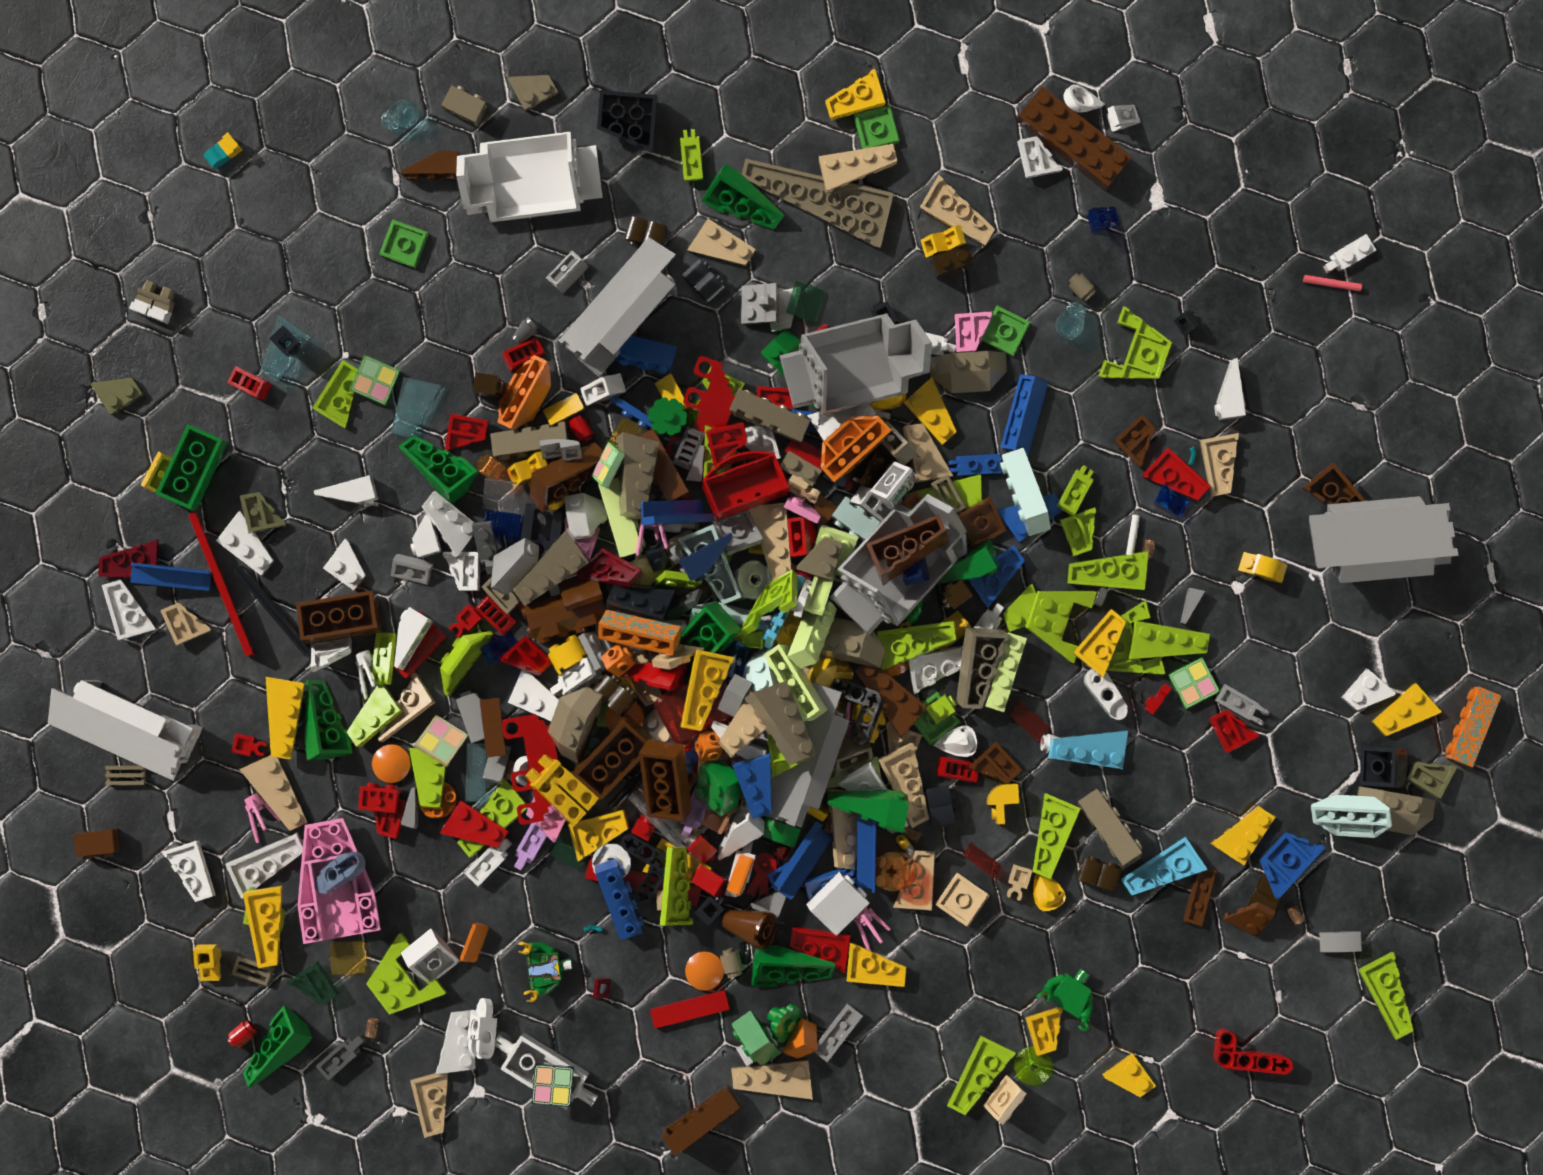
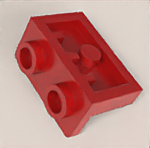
M367 783V786H360L358 809L397 813L399 794H402L403 790L397 789V785H386L385 788H381L378 783Z

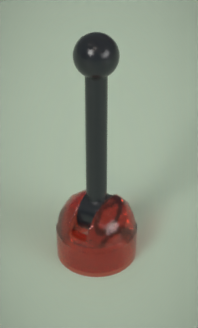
M762 837L758 838L761 842L774 848V853L778 858L784 860L787 857L790 846L782 843L775 845Z

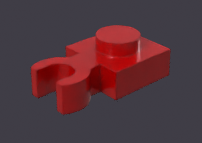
M468 604L455 617L459 622L450 625L449 630L451 631L457 627L459 633L455 637H461L464 635L465 628L467 631H471L484 617L471 604Z
M1163 684L1156 695H1151L1146 700L1144 711L1153 715L1172 688L1167 684Z
M235 733L231 752L252 756L254 751L258 756H265L266 753L261 752L259 748L261 745L268 746V743L265 741L255 743L256 737Z

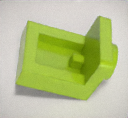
M944 694L941 698L927 706V711L937 724L956 711L955 706L957 703L951 695L948 697L947 694Z

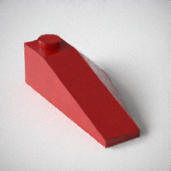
M652 661L636 663L620 677L631 678L633 676V681L647 682V685L672 690L685 685L688 663L680 664L672 669L653 667Z

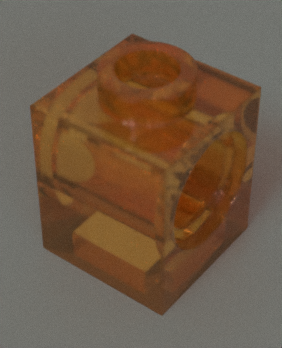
M488 454L482 455L476 463V470L495 484L498 483L507 471L505 466Z

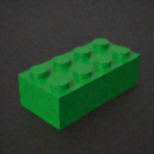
M187 424L155 494L187 509L197 511L228 442Z
M718 602L706 605L680 634V644L701 647L706 652L721 654L742 629ZM694 656L690 657V662L687 664L685 684H688L690 681Z

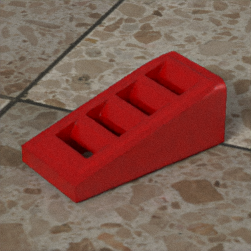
M536 336L503 351L502 357L509 371L512 372L530 360L533 355L541 357L546 352ZM534 344L537 353H534L530 345ZM524 348H527L530 356H527ZM518 351L520 352V354H521L522 357H523V359H521V360H520V358H519V356H518V354H517ZM511 355H513L516 361L515 363H513L512 359L510 358Z
M235 366L227 382L263 401L266 399L272 386L271 383ZM242 373L243 375H242V377H241L239 383L237 384L236 382H237V380H238L240 374ZM256 380V383H255V385H254V387H253V389H252V391H251L250 389H251V387H252L254 381Z
M489 595L475 607V610L503 636L516 623ZM490 602L492 605L484 612L482 609ZM496 607L498 610L489 617V613ZM502 613L503 616L495 622L494 620ZM507 618L509 620L508 623L501 628L500 625Z
M947 757L939 758L937 776L977 783L979 772L971 770L969 778L967 777L968 770L972 762ZM954 763H956L955 775L952 774ZM964 765L963 775L960 776L961 767Z

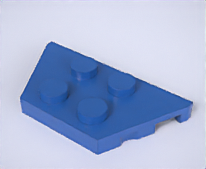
M1286 832L1260 859V863L1276 899H1279L1325 849L1323 845L1309 843V840L1297 838L1295 835Z

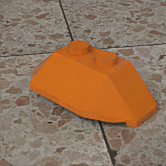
M533 355L530 360L516 369L504 395H502L499 401L498 423L514 430L534 419L551 388L548 361Z
M851 416L822 442L821 469L833 482H836L876 449L892 430L879 416Z

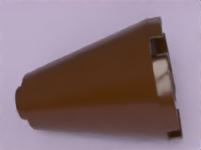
M728 910L721 919L724 929L762 951L764 947L771 945L777 930L774 927V921L777 922L776 915L768 911Z

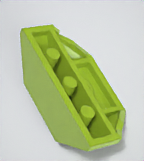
M488 631L464 635L454 641L452 645L454 649L450 654L447 652L441 660L443 664L440 670L446 696L452 695L495 633Z

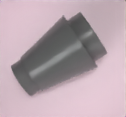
M528 316L526 319H523L512 338L518 344H521L537 333V329L540 326Z

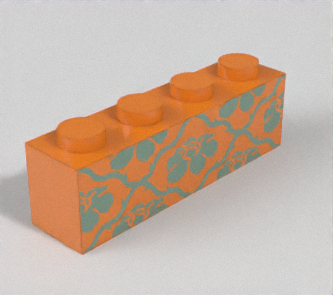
M610 610L605 611L598 624V639L672 656L680 643L681 626Z
M1474 687L1469 691L1467 696L1468 703L1460 713V723L1453 730L1454 738L1452 743L1450 742L1446 748L1447 759L1466 767L1474 766L1501 695L1482 687Z

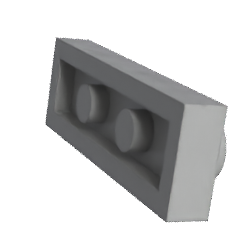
M847 1003L818 1040L815 1053L828 1062L863 1015Z

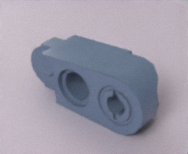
M359 852L343 853L331 861L320 871L321 874L317 877L315 882L317 891L329 894L360 875L365 868L363 855Z

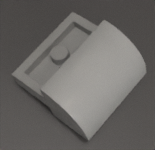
M598 629L578 636L595 671H606L601 656L616 643L598 639Z

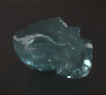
M399 100L382 114V126L389 130L410 128L417 123L419 113L413 102Z
M1072 302L1060 314L1055 326L1056 331L1061 337L1072 340L1078 338L1083 333L1084 316L1086 313L1083 305L1079 302Z

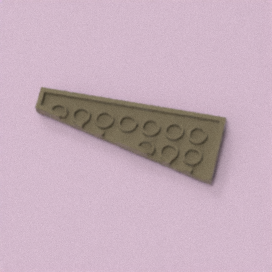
M745 159L742 175L751 184L881 249L894 193L848 183V185L833 189L832 192L826 194L822 176Z

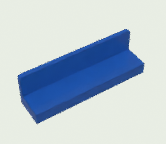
M1020 374L1000 448L1010 451L1024 448L1026 455H1029L1048 382L1036 376Z
M702 500L641 502L642 525L714 521V513L703 514Z
M131 563V583L210 591L211 571Z
M857 813V888L872 889V893H875L877 887V821L870 818L866 821L861 819L862 816Z
M818 821L814 823L772 886L773 889L790 900L794 897L833 838L829 833L822 831V824Z

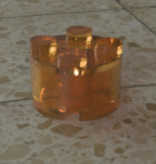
M903 851L887 852L877 857L875 883L884 890H904L917 879V864L908 853Z

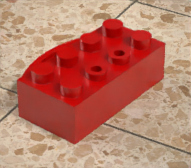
M764 451L743 452L724 459L708 472L703 479L702 487L716 521L784 497L789 492V485L775 453ZM756 459L753 462L736 466L726 472L716 475L721 469L725 468L726 466L742 460Z

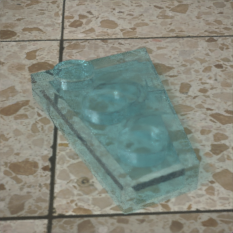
M277 314L276 324L271 336L283 325L302 343L299 346L302 349L310 336ZM270 340L260 372L278 383L298 353L295 356L290 355L287 357ZM291 341L286 342V347L291 344Z
M403 377L391 433L411 437L423 419L426 410L433 402L436 393L440 390L441 385Z

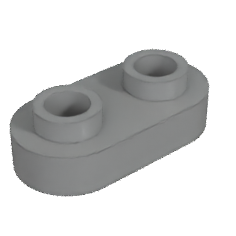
M676 545L669 549L671 552L669 557L675 564L684 558ZM681 565V567H679V569H680V571H681L682 573H685V571H684V569H683V567H682V565Z

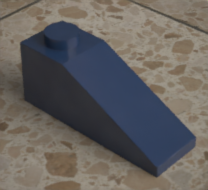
M731 532L679 560L690 581L695 580V582L706 578L705 574L709 572L733 537Z

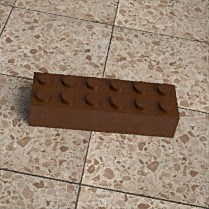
M1041 86L1017 117V123L1035 137L1037 136L1045 145L1104 191L1107 190L1132 158L1131 155L1043 86Z

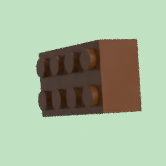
M373 591L296 603L300 641L305 645L382 632L378 599Z
M626 714L575 767L572 775L602 800L640 761L639 752L646 741H655V739Z
M647 740L639 752L647 816L684 822L692 810L684 744Z

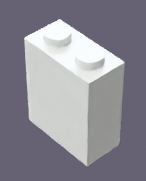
M840 872L806 904L809 910L836 936L869 904L866 899V892L861 887L856 888L853 885L855 882L848 875L844 877Z

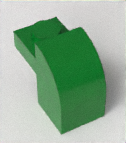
M768 816L761 817L765 821L763 837L791 847L795 846L801 829Z

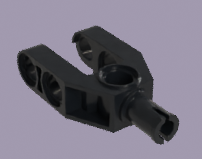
M526 503L521 539L526 538L539 547L545 548L544 553L539 555L538 561L562 535L565 507L554 510L550 541L546 543L543 541H532L531 534L532 526L535 525L534 511L536 504Z

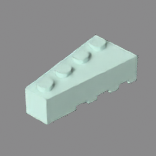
M1024 448L1003 454V462L1000 463L1003 474L1007 473L1008 478L1006 482L1008 488L1013 490L1012 498L1015 506L1018 505L1020 511H1018L1021 522L1024 521L1028 535L1032 536L1050 530L1048 511Z
M845 497L832 515L833 524L840 529L845 527L850 531L849 534L858 536V539L860 538L864 541L881 522L872 516L866 515L867 513L860 506L852 505L850 503L851 500Z
M710 525L676 539L687 555L719 538L714 525ZM722 551L709 572L705 574L706 578L704 579L721 603L725 604L741 598L725 553Z

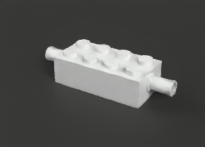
M525 1032L521 1034L518 1041L514 1044L501 1037V1035H498L496 1038L495 1047L507 1053L506 1056H508L501 1070L533 1089L535 1063L574 1066L571 1102L574 1098L578 1097L592 1107L598 1095L583 1087V1083L589 1074L588 1071Z

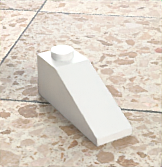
M1238 358L1233 359L1229 363L1217 399V405L1214 407L1215 415L1219 416V420L1242 418L1246 415Z
M365 476L314 491V494L320 497L363 504V506L372 505L374 500H378L374 480L371 476Z
M860 486L850 502L864 509L869 517L872 516L882 522L893 508L886 506L870 492L871 488Z
M410 607L402 613L398 628L394 666L401 670H404L433 623L432 620Z

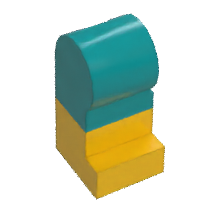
M229 133L222 136L223 139L216 143L214 147L208 149L203 155L213 169L221 167L243 151Z

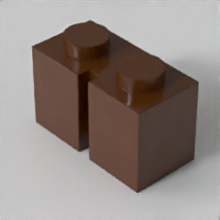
M118 828L75 833L76 857L82 856L83 860L94 859L95 855L102 854V858L114 856L115 852L120 851Z

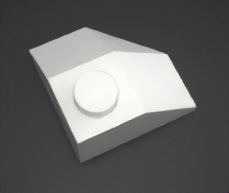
M585 493L565 496L568 526L575 539L591 537L595 533V529L608 519L603 500Z

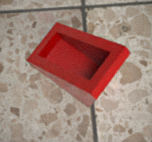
M699 864L690 881L711 895L721 897L727 888L729 879Z

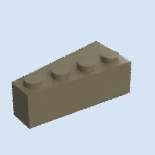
M739 388L729 409L731 415L800 444L810 424V420L807 419L808 416L799 412L797 414L792 413L790 408L786 406H777L769 399L759 398L754 393Z
M559 422L558 427L546 424L542 425L538 430L535 427L521 429V432L509 430L490 434L493 457L498 458L499 461L510 460V456L527 458L529 454L541 451V440H570L569 428L565 422Z
M622 432L616 437L618 448L625 454L618 472V480L620 482V516L640 520L642 518L641 502H647L649 499L659 442Z
M568 528L515 586L514 592L524 606L589 563L590 559Z
M966 627L956 703L961 707L982 709L990 688V681L997 670L998 660L1002 657L1003 647L1010 636L1005 631Z
M787 681L755 691L744 698L755 710L754 714L756 717L760 718L765 725L767 733L772 735L776 741V746L789 765L816 755Z
M1096 789L1079 800L1078 805L1091 825L1096 827V832L1101 840L1108 844L1107 847L1111 855L1119 860V867L1124 870L1142 857L1141 850L1143 847L1137 839L1133 840L1129 835L1132 832L1126 823L1122 824L1118 819L1120 815L1115 807L1111 808L1108 805L1109 799L1106 794Z

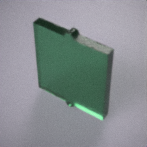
M795 281L786 313L797 316L799 320L805 319L815 323L824 290L813 287L812 284L807 285Z
M564 827L549 854L578 871L585 859L589 857L586 856L580 861L577 860L570 830L567 827Z

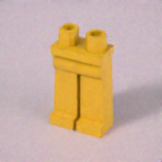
M543 755L538 763L544 770L539 774L532 768L526 774L527 779L531 782L530 786L536 789L570 825L575 826L586 814L584 810L589 811L599 798L565 769L558 760Z

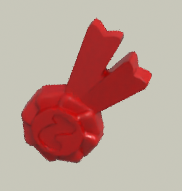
M762 852L755 857L753 868L757 874L746 890V894H751L754 897L760 886L759 896L763 894L768 896V878L766 876L776 870L777 861L771 853Z

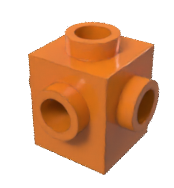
M616 643L601 656L606 670L618 678L636 664L631 648Z
M715 731L700 733L695 743V749L700 762L719 760L724 750L718 743L720 738Z

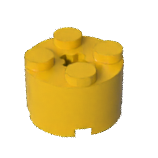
M576 634L568 637L562 645L556 644L548 649L550 652L548 657L559 676L582 659L589 658Z

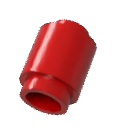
M579 415L569 421V428L579 444L586 445L593 441L592 437L595 434L586 418Z
M250 1020L243 1021L228 1033V1042L234 1048H242L255 1037L258 1030Z

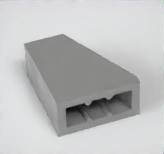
M524 538L493 557L491 588L505 596L508 595L538 563L539 546Z
M471 691L459 694L460 698L456 699L470 741L474 743L483 740L484 732L480 700L483 699L477 693L471 694ZM506 725V731L510 730L508 725Z

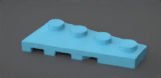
M800 575L797 578V596L806 579ZM790 610L786 613L782 611L775 613L771 621L774 625L771 630L767 629L763 637L766 640L764 647L771 650Z
M1128 731L1053 738L1050 742L1048 758L1123 769Z
M1184 837L1120 880L1132 896L1205 871L1207 868L1187 838Z

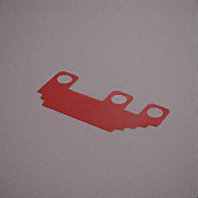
M700 356L695 365L694 373L711 380L707 392L689 387L683 403L687 407L700 411L694 429L705 433V425L712 428L727 425L730 416L729 409L735 395L731 394L733 389L728 387L729 380L725 379L726 372L721 370L723 364ZM703 361H707L711 365V370L707 374H703L699 370V364ZM696 392L700 395V402L693 405L688 401L690 393ZM691 435L692 439L699 440L698 437ZM705 435L701 443L702 445L705 443ZM675 436L670 438L666 448L667 454L673 457L676 454L671 450L672 443L676 441L681 443L682 441L681 438ZM685 441L686 445L691 446L693 448L696 447V445ZM686 449L682 450V452H685L687 454H693V452L688 451ZM679 456V459L690 462L689 459Z
M536 714L502 721L503 735L506 739L524 737L529 769L513 772L511 774L513 790L516 792L533 789L535 802L521 804L517 807L518 820L522 825L544 821V814L549 812L548 807L552 805L536 789L530 786L531 782L529 780L526 786H517L515 783L516 777L518 775L526 776L532 768L540 774L544 768L538 761L543 755L558 760L555 743L548 733L550 725L546 726L544 720L539 721ZM514 722L518 725V732L511 735L506 731L508 723ZM526 807L533 810V817L530 820H525L521 816V811Z

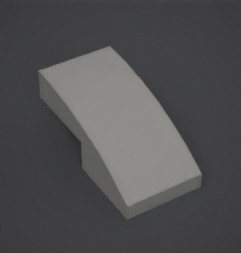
M567 439L540 441L543 460L561 456L563 462L582 458L578 441Z
M1361 931L1319 933L1320 952L1362 951Z

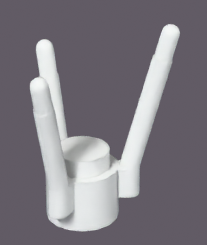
M370 650L363 651L355 656L365 700L368 699L363 669L366 670L371 686L375 687V682L369 669L372 667L374 655H371Z

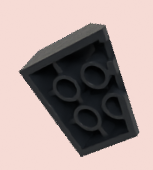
M600 90L597 129L653 153L658 96Z
M633 584L631 587L614 585L607 599L605 611L610 610L664 622L679 588Z

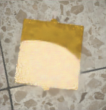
M364 941L330 943L331 957L329 960L331 961L332 975L366 973L365 958H367V955L365 954Z

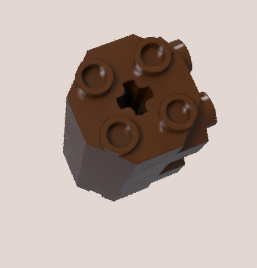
M603 592L601 593L604 599L566 611L561 594L528 603L521 611L524 620H528L529 627H526L529 639H534L539 644H546L552 642L551 638L554 637L558 639L570 637V632L576 631V634L589 632L588 628L590 627L598 629V624L606 609Z

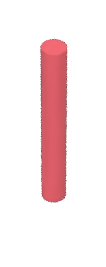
M1304 275L1303 279L1304 283L1359 292L1362 289V284L1309 275Z

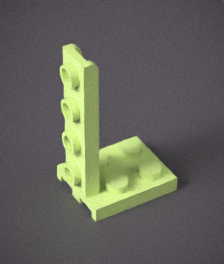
M821 525L815 546L824 537L841 541L843 545L832 580L815 575L803 609L821 616L823 615L835 574L841 576L837 569L853 553L858 536L825 525Z

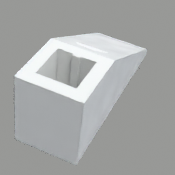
M749 809L737 814L719 845L718 860L720 861L726 856H730L736 850L760 838L764 834L765 821L761 817L753 819Z

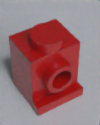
M641 814L631 833L649 841L658 822Z

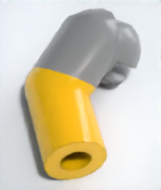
M904 835L897 836L896 842L905 851L903 858L911 861L915 849Z

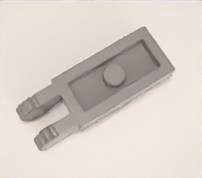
M1226 684L1223 685L1215 699V702L1262 727L1264 725L1263 720L1253 716L1255 710L1265 716H1269L1271 713L1261 707L1256 701Z

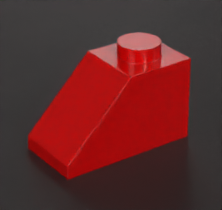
M803 516L787 519L790 557L808 555L817 538L816 523Z
M703 833L687 848L703 864L707 861L711 863L718 856L716 854L718 851L717 847Z

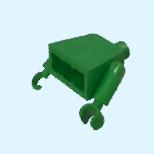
M1080 968L1075 978L1066 973L1065 975L1060 974L1049 979L1042 991L1036 995V998L1038 999L1043 996V1004L1051 1000L1076 1018H1080L1086 1028H1082L1080 1025L1078 1028L1083 1032L1088 1031V1022L1093 1010V995L1091 989L1084 984L1090 974Z

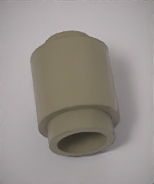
M1076 273L1069 280L1071 284L1068 287L1084 301L1096 292L1093 288L1094 285L1083 273L1080 276Z
M734 948L723 950L720 959L724 973L727 974L728 978L743 974V965L738 950L734 951Z

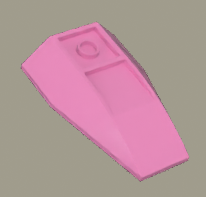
M344 818L305 825L298 895V911L303 944L381 930L375 891L365 868L360 875L329 894L319 893L315 886L317 877L321 874L320 871L331 861L343 853L358 852Z

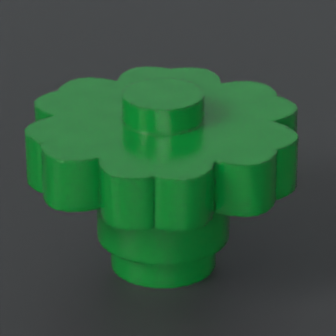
M666 397L656 400L654 407L649 409L647 418L650 423H653L652 430L658 435L666 433L669 437L678 434L681 431V427L686 424L687 413L682 411L683 404L675 398L670 401Z
M789 1004L786 1008L774 1007L769 1011L767 1020L771 1024L770 1033L777 1042L784 1043L786 1039L789 1040L798 1022L803 1018L799 1007Z

